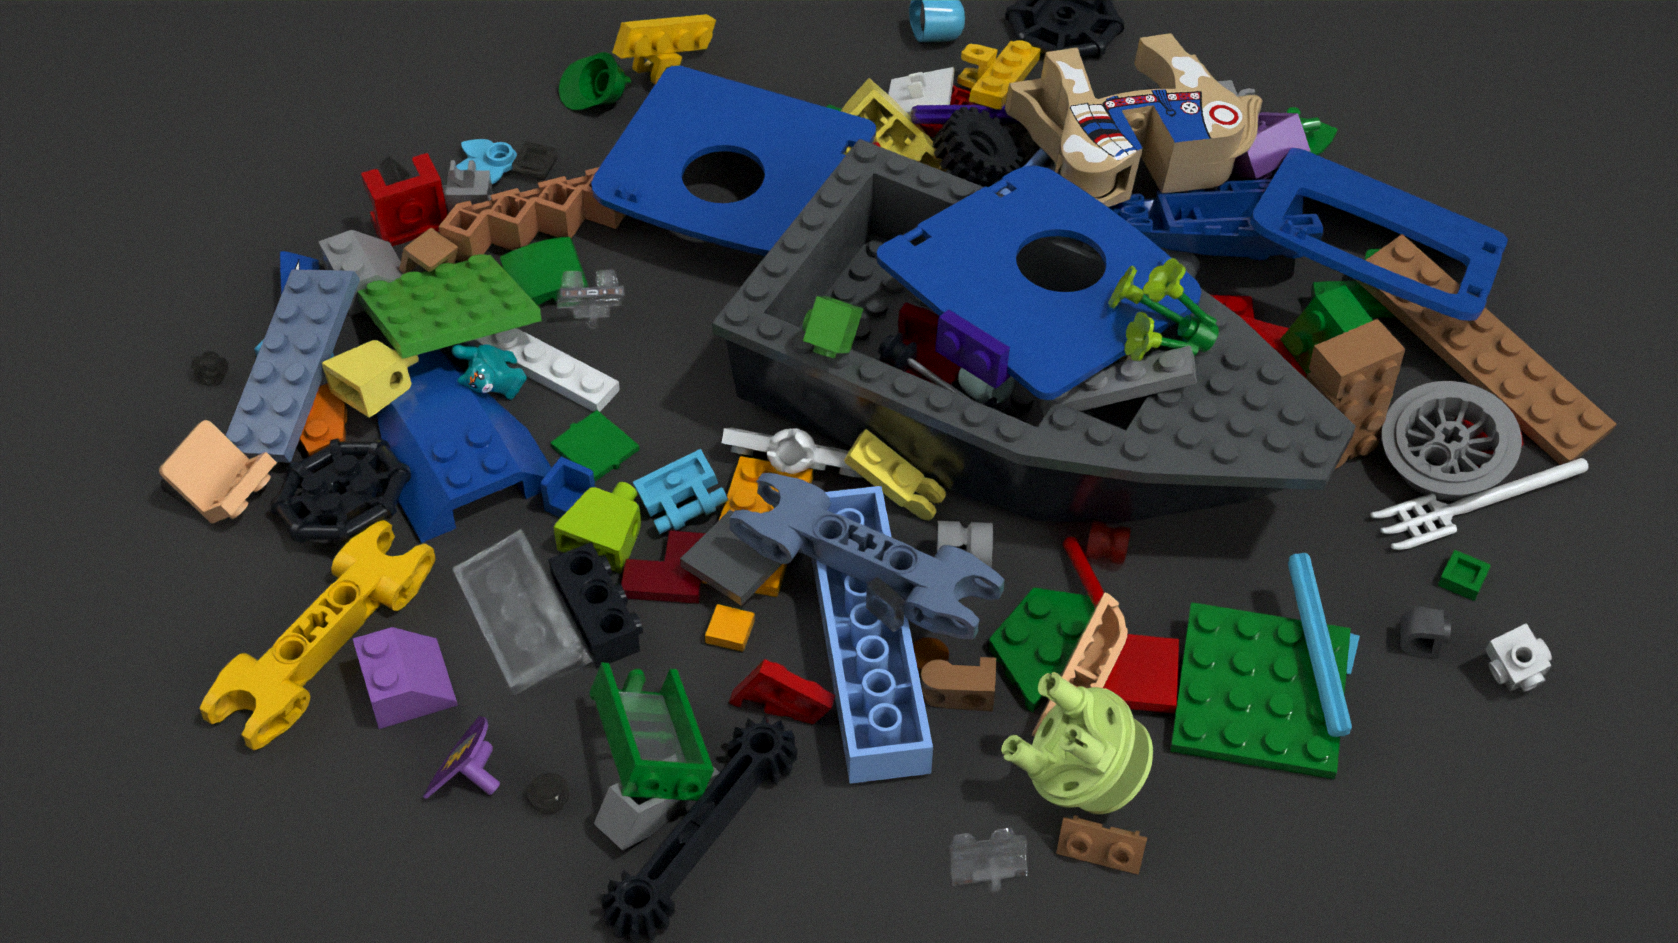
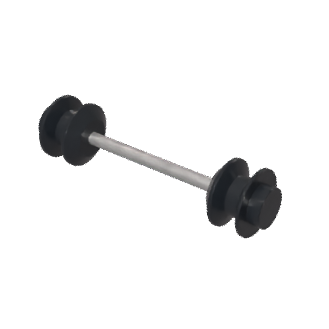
M900 332L895 336L889 335L881 343L878 353L881 355L879 361L885 364L892 362L894 364L893 367L902 371L912 367L936 385L970 399L915 361L918 345L916 342L905 345L903 343V333ZM995 397L981 403L1006 415L1011 413L1010 407L1002 410L996 408L997 398Z

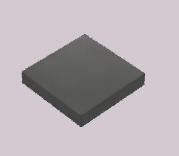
M729 510L680 558L682 568L742 606L782 564L760 555L730 531L729 518L734 512Z

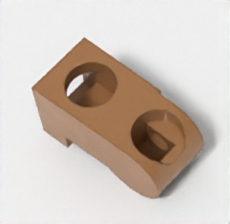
M980 657L979 666L952 665L940 659L926 663L922 668L920 681L924 702L930 706L944 707L946 709L993 712L996 658Z

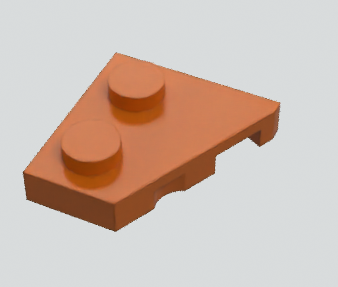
M328 383L319 386L299 439V443L308 457L330 445V440L339 438L340 441H346V402L330 392Z

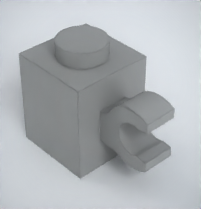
M455 160L450 161L447 185H442L445 204L448 206L449 213L456 204L470 200L471 204L474 205L491 200L493 189L490 170L476 171V164L473 160H469L467 170H459L456 167Z

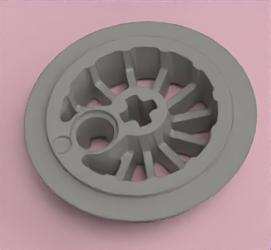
M1437 381L1426 383L1407 391L1389 408L1386 420L1382 426V442L1385 453L1402 479L1417 492L1423 495L1433 493L1436 499L1457 501L1495 486L1513 470L1521 453L1522 435L1519 424L1511 410L1492 393L1463 382ZM1445 416L1457 417L1456 422L1446 421ZM1432 417L1436 418L1438 424L1437 428H1435L1427 419ZM1464 420H1467L1474 425L1467 429L1462 423ZM1417 427L1424 434L1412 431L1411 429ZM1482 432L1488 436L1486 438L1473 439ZM1408 443L1413 444V445H1416V446H1415V447H1408ZM1493 450L1494 452L1491 455L1481 451ZM1430 459V463H1437L1440 466L1431 465L1426 460Z

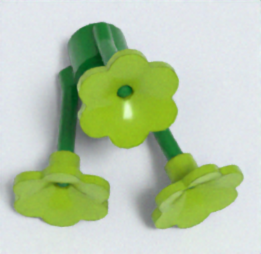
M1171 258L1163 266H1157L1151 271L1149 281L1142 290L1134 285V277L1137 270L1131 265L1117 283L1114 293L1108 301L1109 307L1114 309L1125 298L1135 304L1140 302L1179 325L1177 334L1181 337L1182 341L1164 338L1160 333L1153 332L1154 320L1148 317L1146 313L1138 312L1135 315L1134 321L1130 322L1126 329L1125 354L1131 356L1133 361H1141L1145 352H1148L1151 347L1158 348L1159 346L1177 349L1191 346L1194 356H1196L1198 351L1207 352L1214 345L1218 337L1219 327L1216 325L1217 319L1206 314L1183 292L1184 288L1180 285V280L1185 275L1186 268L1179 264L1175 258ZM1166 295H1169L1172 299H1178L1194 316L1187 315L1182 317L1158 302Z

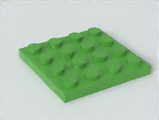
M474 255L467 261L456 264L442 263L431 272H407L401 278H397L389 283L383 280L373 281L367 284L366 289L357 291L359 304L402 359L542 321L538 305L491 255Z

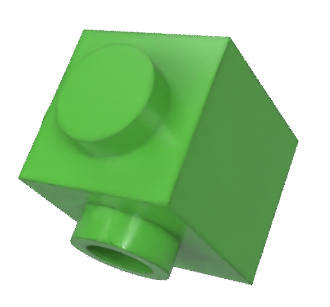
M817 296L813 309L808 310L803 321L802 329L805 331L803 341L815 345L813 352L823 356L835 358L837 353H850L864 308L831 297Z

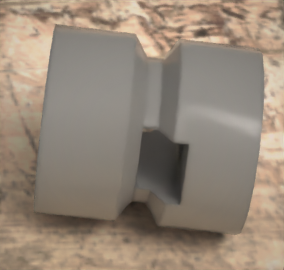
M938 521L937 551L943 545L961 546L965 544L966 549L962 550L973 554L980 561L992 567L993 523L971 522L966 528L959 521Z

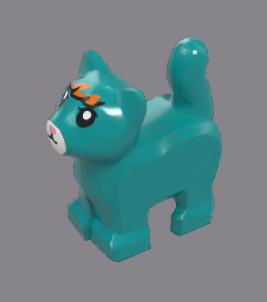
M487 344L479 345L478 347L455 345L452 348V354L455 357L468 360L469 368L458 378L457 382L467 386L476 393H487L489 391L501 393L506 399L512 400L527 379L522 368H510L507 366L506 363H517V359L511 351L500 350Z

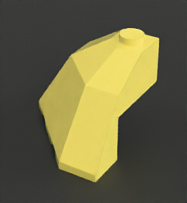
M868 78L846 102L841 112L873 121L876 125V136L872 143L878 142L882 148L946 172L947 169L943 170L940 165L942 159L936 158L934 154L936 148L933 147V141L918 124L912 123L911 116L892 97ZM848 146L844 154L847 155L852 147Z

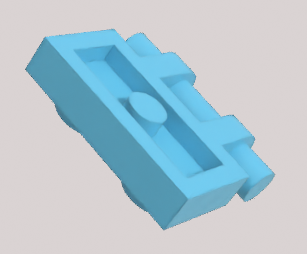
M701 449L633 481L635 489L650 517L663 510L666 515L653 521L659 534L672 528L677 531L686 526L684 522L703 513L707 516L716 511L715 507L728 501L722 487L711 493L707 492L706 489L718 484V481ZM694 495L697 500L680 508H677L675 505Z

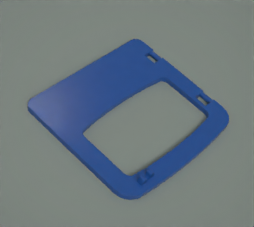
M1291 148L1250 217V224L1256 232L1287 249L1392 295L1449 317L1466 321L1477 320L1481 316L1500 265L1502 254L1508 242V238L1503 233L1300 148ZM1297 195L1306 196L1369 220L1438 250L1465 264L1466 271L1457 294H1450L1389 271L1307 235L1308 228L1306 226H1302L1299 231L1292 227L1293 222L1291 220H1286L1284 223L1283 218Z

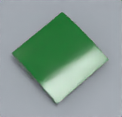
M559 237L535 242L500 257L503 269L537 305L551 298L558 305L572 299L573 297L562 298L561 290L589 289L573 240L570 237Z

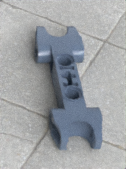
M762 473L757 480V493L765 502L772 505L774 509L764 513L744 509L735 510L729 518L730 531L760 555L781 564H788L800 552L889 594L899 596L905 599L902 611L906 618L933 633L960 639H974L979 632L980 619L973 611L958 601L969 596L986 600L999 599L1004 591L1005 579L973 554L951 545L941 546L934 557L918 551L908 544L842 515L827 511L831 504L828 495L819 487L799 478L775 473ZM979 578L984 579V580L987 581L990 585L986 584L985 582H983V581L980 580Z

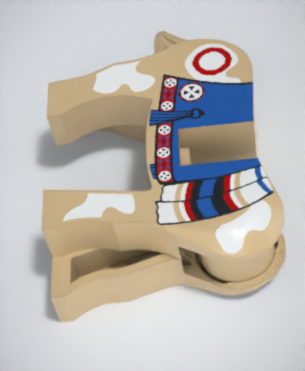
M1171 33L1140 38L1134 62L1137 70L1155 81L1161 89L1130 91L1097 99L1094 97L1078 48L1046 52L1041 78L1009 83L1005 104L1008 116L1013 117L1026 127L1032 139L1054 161L1057 174L1069 180L1107 207L1131 198L1140 157H1142L1162 194L1213 188L1223 184L1231 175L1235 158L1247 152L1253 145L1257 137L1258 115L1262 106V99L1259 96L1245 95L1237 97L1233 92L1218 83L1205 66L1199 62L1196 55L1187 53Z

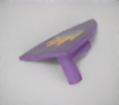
M479 716L448 754L423 795L425 799L459 771L488 795L496 791L500 782L483 769L493 751V746L489 742L483 741L488 729V720L485 717Z

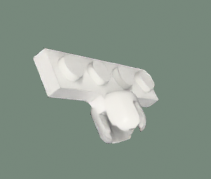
M733 427L724 428L721 443L732 445L731 452L753 456L754 450L767 452V459L779 472L796 474L807 468L825 470L827 464L840 467L839 474L861 478V475L844 461L849 451L814 444L812 437L807 432L798 428L784 429L777 432L774 436Z

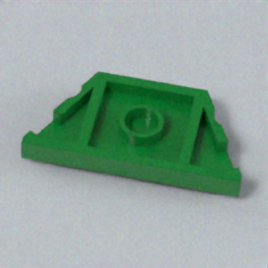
M1033 587L989 638V650L994 658H996V661L1004 666L1005 675L1012 685H1017L1025 698V706L1033 713L1046 698L1038 692L1040 679L1047 673L1052 675V672H1056L1061 676L1095 610L1088 595Z

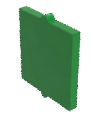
M598 410L577 424L572 423L570 429L550 442L551 447L562 457L591 469L594 473L595 482L611 470L619 469L622 462L640 450L639 445Z

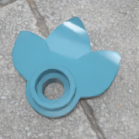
M488 139L467 140L461 142V145L468 158L456 165L459 170H467L469 160H473L476 164V171L490 170L491 182L494 184L501 179L503 173L512 170L516 166L518 158L516 151L508 143H493Z

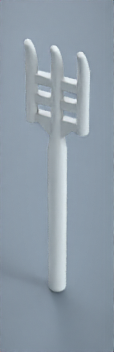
M1579 458L1459 499L1451 504L1437 501L1435 494L1430 493L1380 511L1371 512L1370 517L1388 518L1398 515L1402 522L1381 528L1380 532L1383 534H1396L1408 530L1412 538L1392 543L1390 547L1395 550L1410 549L1456 533L1457 527L1451 522L1454 515L1468 513L1584 473L1588 470V462L1583 458ZM1428 505L1432 512L1426 513L1422 506ZM1413 510L1417 517L1411 518L1407 511ZM1438 520L1442 528L1437 529L1433 521ZM1423 525L1427 533L1422 534L1418 526Z

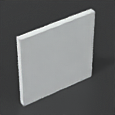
M954 67L925 73L918 72L909 74V76L891 79L888 95L910 116L912 107L917 105H950L955 73Z

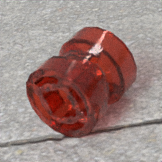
M1093 520L1086 558L1098 560L1104 557L1109 558L1114 564L1124 565L1131 528L1125 526L1111 528L1105 522Z

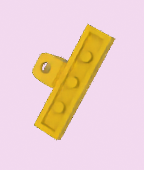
M708 14L621 22L612 53L621 59L634 57L633 70L637 73L652 72L651 82L656 84L666 68L676 65L680 66L682 56L676 52L707 49L713 36L712 32L716 19Z
M1010 41L996 58L997 49L978 44H968L961 53V59L968 63L979 65V68H964L961 74L958 75L957 83L972 88L969 102L1001 110L1006 104L1009 83L1020 82L1027 77L1039 61L1041 49L1032 47L1026 41Z

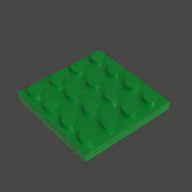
M1191 602L1170 752L1335 779L1338 768L1340 736L1332 737L1328 734L1301 620ZM1327 624L1345 694L1351 628Z

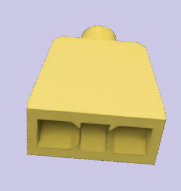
M372 340L322 362L330 392L362 414L371 417L410 389L412 383L407 368L417 363L419 359L418 355L402 359L396 350H392L378 340Z

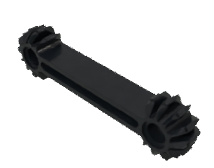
M765 715L761 723L755 724L748 718L745 728L735 727L733 740H730L727 745V752L731 761L636 876H631L623 869L621 874L622 882L609 880L607 885L608 893L603 894L601 905L602 909L605 910L603 913L604 922L607 927L614 928V934L618 939L630 933L633 943H637L640 935L646 934L653 941L656 937L655 928L667 931L670 925L669 917L674 916L675 902L670 899L671 895L764 780L769 779L777 786L780 781V775L790 776L793 770V763L798 758V749L795 746V736L792 730L785 731V725L782 723V720L771 725ZM759 750H768L769 752H767V753H757L756 751H759ZM636 902H644L647 904L646 906L638 909L629 907L630 905Z

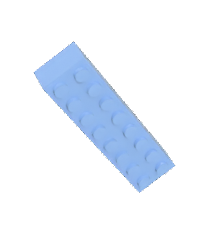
M882 486L825 492L831 502L827 511L842 515L891 537ZM811 558L834 694L836 695L835 700L849 783L931 774L933 744L909 623L902 611L904 599Z

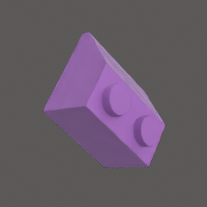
M1259 113L1257 137L1253 145L1247 152L1235 158L1232 171L1237 177L1252 178L1253 180L1267 179L1273 175L1272 170L1280 167L1291 148L1310 151L1298 113Z
M394 627L353 638L378 729L458 706L437 638Z

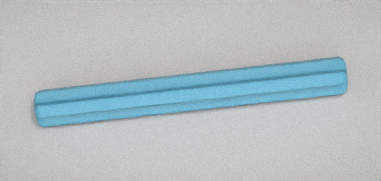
M1307 553L1293 554L1289 557L1288 568L1328 734L1332 737L1346 736L1350 734L1352 724L1311 559Z

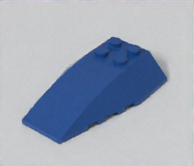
M1272 179L1227 181L1219 185L1218 189L1208 191L1198 189L1189 190L1188 193L1163 194L1161 191H1156V198L1144 199V196L1140 193L1132 194L1129 200L1108 207L1158 247L1204 255L1249 257L1253 260H1265L1269 256L1283 255L1287 258L1303 257L1261 236L1250 224L1253 210ZM1297 195L1286 212L1283 222L1291 220L1293 222L1292 227L1299 231L1302 226H1306L1308 228L1307 235L1320 240L1323 234V225L1317 214H1303V196Z
M439 349L418 354V362L407 368L412 383L410 389L377 412L381 439L389 443L390 450L401 463L410 467L411 479L405 483L398 503L421 543L456 529L453 509L513 484L518 485L525 499L542 493L541 481L552 468L531 433L523 424L488 393H476L467 386L457 382L458 378L465 372Z

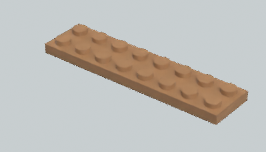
M1403 234L1365 260L1450 294H1457L1460 287L1454 279ZM1356 280L1466 381L1492 393L1503 401L1514 414L1520 429L1559 465L1580 458L1609 435L1617 425L1486 308H1484L1477 320H1459Z

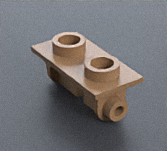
M1074 815L1073 819L1063 818L1056 854L1139 875L1147 837L1140 836V831L1131 832L1115 827H1110V829L1102 828L1103 824L1080 819L1078 815Z

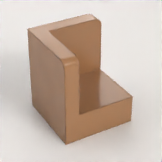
M430 228L403 248L400 271L405 274L420 265L425 270L431 272L442 263L455 264L458 246L433 228Z

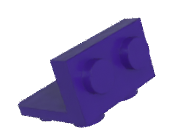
M949 309L939 316L936 352L994 389L1011 377L1007 373L1009 346Z

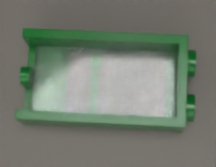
M601 662L589 694L591 700H595L622 784L621 795L627 797L698 801L706 790L714 768L678 670L669 669L659 693L641 691L646 680L641 669L630 671L623 688L618 689L610 664Z

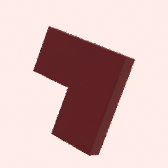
M669 531L664 561L626 559L621 585L627 599L699 604L702 580L682 568L680 558L706 533Z

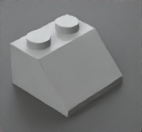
M354 230L318 241L325 270L355 271L360 278L348 310L350 316L365 311L358 302L357 291L366 289L367 284L370 282L383 280L389 283L397 278H401L404 274L400 271L401 261L390 242Z

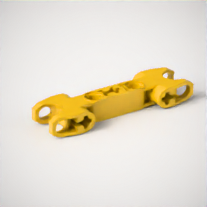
M385 520L374 523L353 537L333 560L331 571L338 579L308 607L276 640L274 645L259 660L247 653L237 655L219 673L199 708L203 719L210 724H215L223 721L238 710L248 709L254 711L246 722L241 734L245 740V745L253 751L264 747L287 731L302 716L309 705L310 693L303 686L358 631L381 604L394 611H399L418 593L436 560L434 549L424 543L415 546L400 556L392 557L385 555L395 537L392 531V524Z

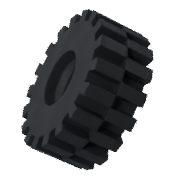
M961 107L959 111L956 110L934 137L933 147L936 148L934 154L936 158L942 159L941 167L943 170L948 168L951 171V175L982 187H989L1002 180L1003 176L1020 167L1019 165L1023 160L1020 157L1023 153L1022 148L1016 146L1019 143L1017 137L1010 136L1011 129L1008 126L1002 127L999 124L1001 122L999 118H990V113L985 110L979 113L976 107H971L969 110L967 107Z

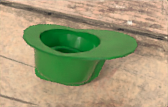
M600 52L579 59L568 66L560 79V99L567 108L572 110H583L597 105L613 104L620 99L625 86L631 84V79L625 75L624 70L617 64L613 55L607 52Z

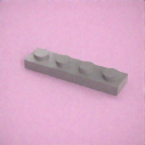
M1191 346L1144 356L1141 361H1133L1131 359L1111 364L1053 400L1041 399L1042 413L1045 416L1054 401L1077 411H1083L1197 384L1195 359Z

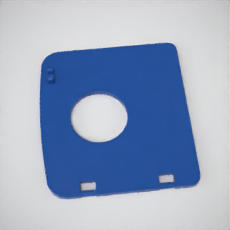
M671 66L663 72L595 173L591 182L593 197L602 206L655 226L717 245L766 256L846 156L844 152L847 147H853L859 139L869 143L874 141L876 125L873 121L684 66ZM730 151L753 159L762 168L765 177L760 188L751 196L732 203H713L702 200L690 193L682 181V176L687 166L698 157L712 152Z
M1024 166L1010 172L989 187L985 186L919 223L913 230L885 242L878 247L876 252L878 265L936 314L941 316L949 309L1009 346L1007 373L1034 396L1043 400H1053L1125 356L1126 329L1128 324L1134 321L1135 315L1138 312H1144L1154 320L1153 332L1161 333L1176 324L1140 302L1135 304L1126 298L1121 300L1114 309L1109 307L1108 301L1114 293L1117 283L1131 265L1137 270L1134 277V285L1143 290L1144 285L1149 281L1151 271L1157 266H1163L1171 257L1103 203L1053 170L1045 167ZM1004 188L1011 191L1001 198L995 194ZM919 236H923L926 239L917 246L910 243V241ZM1050 236L1069 237L1082 241L1096 250L1104 261L1105 273L1097 283L1086 289L1074 292H1057L1039 287L1024 277L1017 266L1016 257L1025 245L1034 240ZM1186 271L1180 280V285L1184 288L1183 292L1195 304L1199 305L1202 293L1200 285ZM1166 295L1158 302L1182 317L1192 314L1178 299H1172L1169 295Z

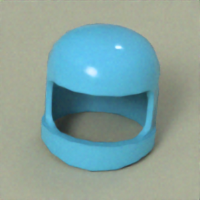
M911 0L909 20L916 40L918 42H948L958 38L965 25V11L961 1ZM922 3L924 7L925 17L924 32L921 29L920 12Z

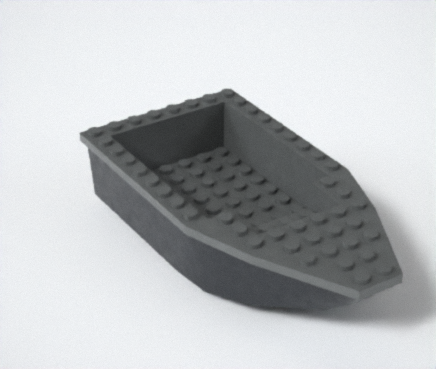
M862 139L855 143L712 322V333L726 339L738 398L851 447L859 434L867 429L923 473L925 478L934 479L939 485L971 499L1036 521L1118 524L1249 502L1284 489L1324 490L1351 441L1356 427L1240 316L1203 289H1201L1202 293L1198 306L1206 314L1217 319L1216 325L1219 327V333L1214 345L1207 352L1198 351L1196 356H1194L1197 384L1083 411H1077L1054 401L1044 416L1041 410V399L1034 396L1014 379L1013 390L1009 397L996 405V408L999 410L1010 407L1011 413L1006 415L978 403L961 389L958 379L953 387L970 399L879 361L881 355L878 353L881 343L887 336L898 334L899 311L905 302L925 308L930 312H935L878 265L876 261L878 247L900 234L904 235L913 230L919 223L984 187ZM998 192L995 193V194H997L1000 198L1003 197V196H1005V195L1000 194V193H998ZM919 236L910 241V243L917 246L926 239L923 236ZM1050 236L1034 240L1025 245L1016 257L1017 266L1024 277L1039 287L1057 292H1074L1086 289L1097 283L1105 273V264L1098 252L1088 244L1069 237ZM817 296L831 297L864 308L850 353H837L835 358L823 356L813 352L815 345L803 341L805 331L802 329L803 321L808 310L813 309ZM1177 323L1160 333L1164 338L1182 341L1181 337L1177 334L1179 326ZM1159 346L1158 348L1151 347L1148 352H1145L1144 356L1173 350L1174 348Z

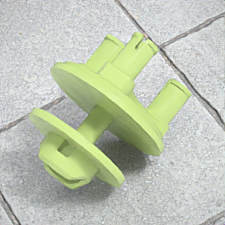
M1052 672V675L1049 673L1045 674L1039 681L1038 692L1040 695L1055 702L1056 705L1041 722L1032 745L1017 735H1012L1004 741L1001 749L1004 759L1025 770L1032 779L1038 793L1052 804L1067 808L1079 807L1092 814H1106L1122 808L1137 795L1149 775L1153 760V745L1150 734L1139 721L1133 718L1127 703L1114 692L1099 687H1076L1056 672Z

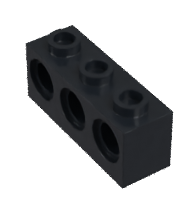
M591 542L549 558L551 582L596 669L600 667L601 662L610 664L640 652L639 635L643 634L642 624L636 612L629 613L625 605L628 604L622 585L620 583L614 584L611 580L612 570L604 554L599 556Z

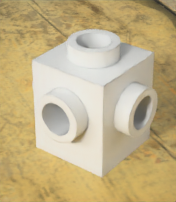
M1527 623L1491 640L1485 650L1492 661L1488 665L1493 677L1500 685L1505 683L1509 692L1519 687L1522 688L1523 692L1539 686L1545 682L1543 676L1546 675L1552 666L1549 662L1552 660V656L1547 645L1541 638L1536 640Z

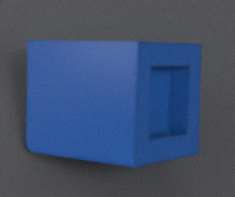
M560 457L541 481L544 510L561 518L589 488L595 487L593 471L564 457Z

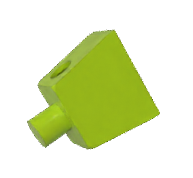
M619 482L612 493L596 487L589 488L554 525L557 550L565 553L592 542L598 555L604 554L611 570L622 574L625 561L630 557L641 528L640 508L634 502L637 496L635 488L626 482Z

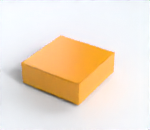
M717 604L705 634V643L743 652L755 622V613Z

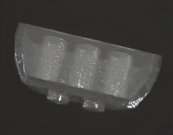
M522 529L452 568L507 683L515 695L531 686L565 676L594 661L551 575Z

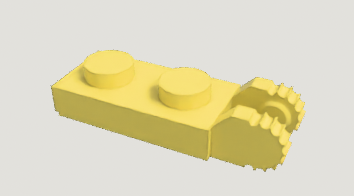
M867 429L859 434L844 459L848 466L872 485L882 486L883 493L900 507L904 506L921 519L932 520L937 511L935 505L930 502L934 504L942 503L946 496L945 489L939 486L934 479L925 478L923 473Z

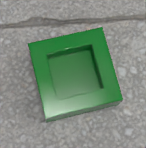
M1454 549L1438 586L1475 601L1488 575L1491 564Z

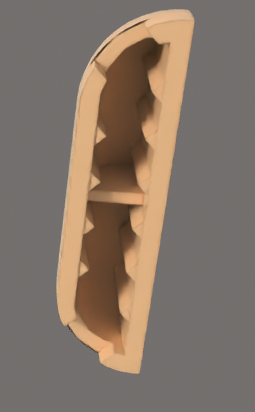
M1105 592L1101 597L1061 674L1063 679L1076 687L1103 688L1126 642L1128 628H1126L1125 618L1119 608V603L1110 594ZM1050 699L1033 730L1032 736L1034 737L1043 719L1056 705Z

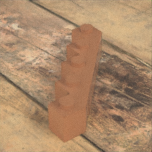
M597 167L585 170V176L567 180L565 176L539 182V188L519 192L518 188L492 194L491 200L472 205L470 200L458 203L440 224L439 231L442 236L458 246L455 260L463 262L467 261L471 256L484 254L491 244L512 251L529 245L538 231L558 238H572L585 219L616 229L625 217V214L602 206L593 197L591 182L599 169Z

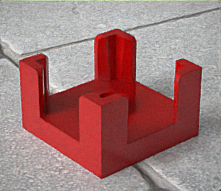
M428 153L412 158L419 176L386 186L378 169L361 173L364 188L373 205L374 211L369 212L373 227L379 239L390 242L392 247L415 240L430 228L440 232L439 226L447 217L441 178Z

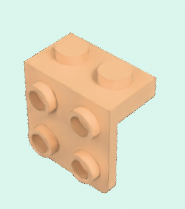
M204 420L197 424L159 468V473L213 524L228 517L234 519L239 516L249 504L245 499L252 491L254 493L258 492L268 483L271 478L268 472L277 462L267 452L249 459L214 424Z

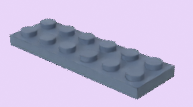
M291 270L226 433V437L249 459L267 452L276 462L291 463L324 376L322 362L330 359L359 284L360 278L355 271Z

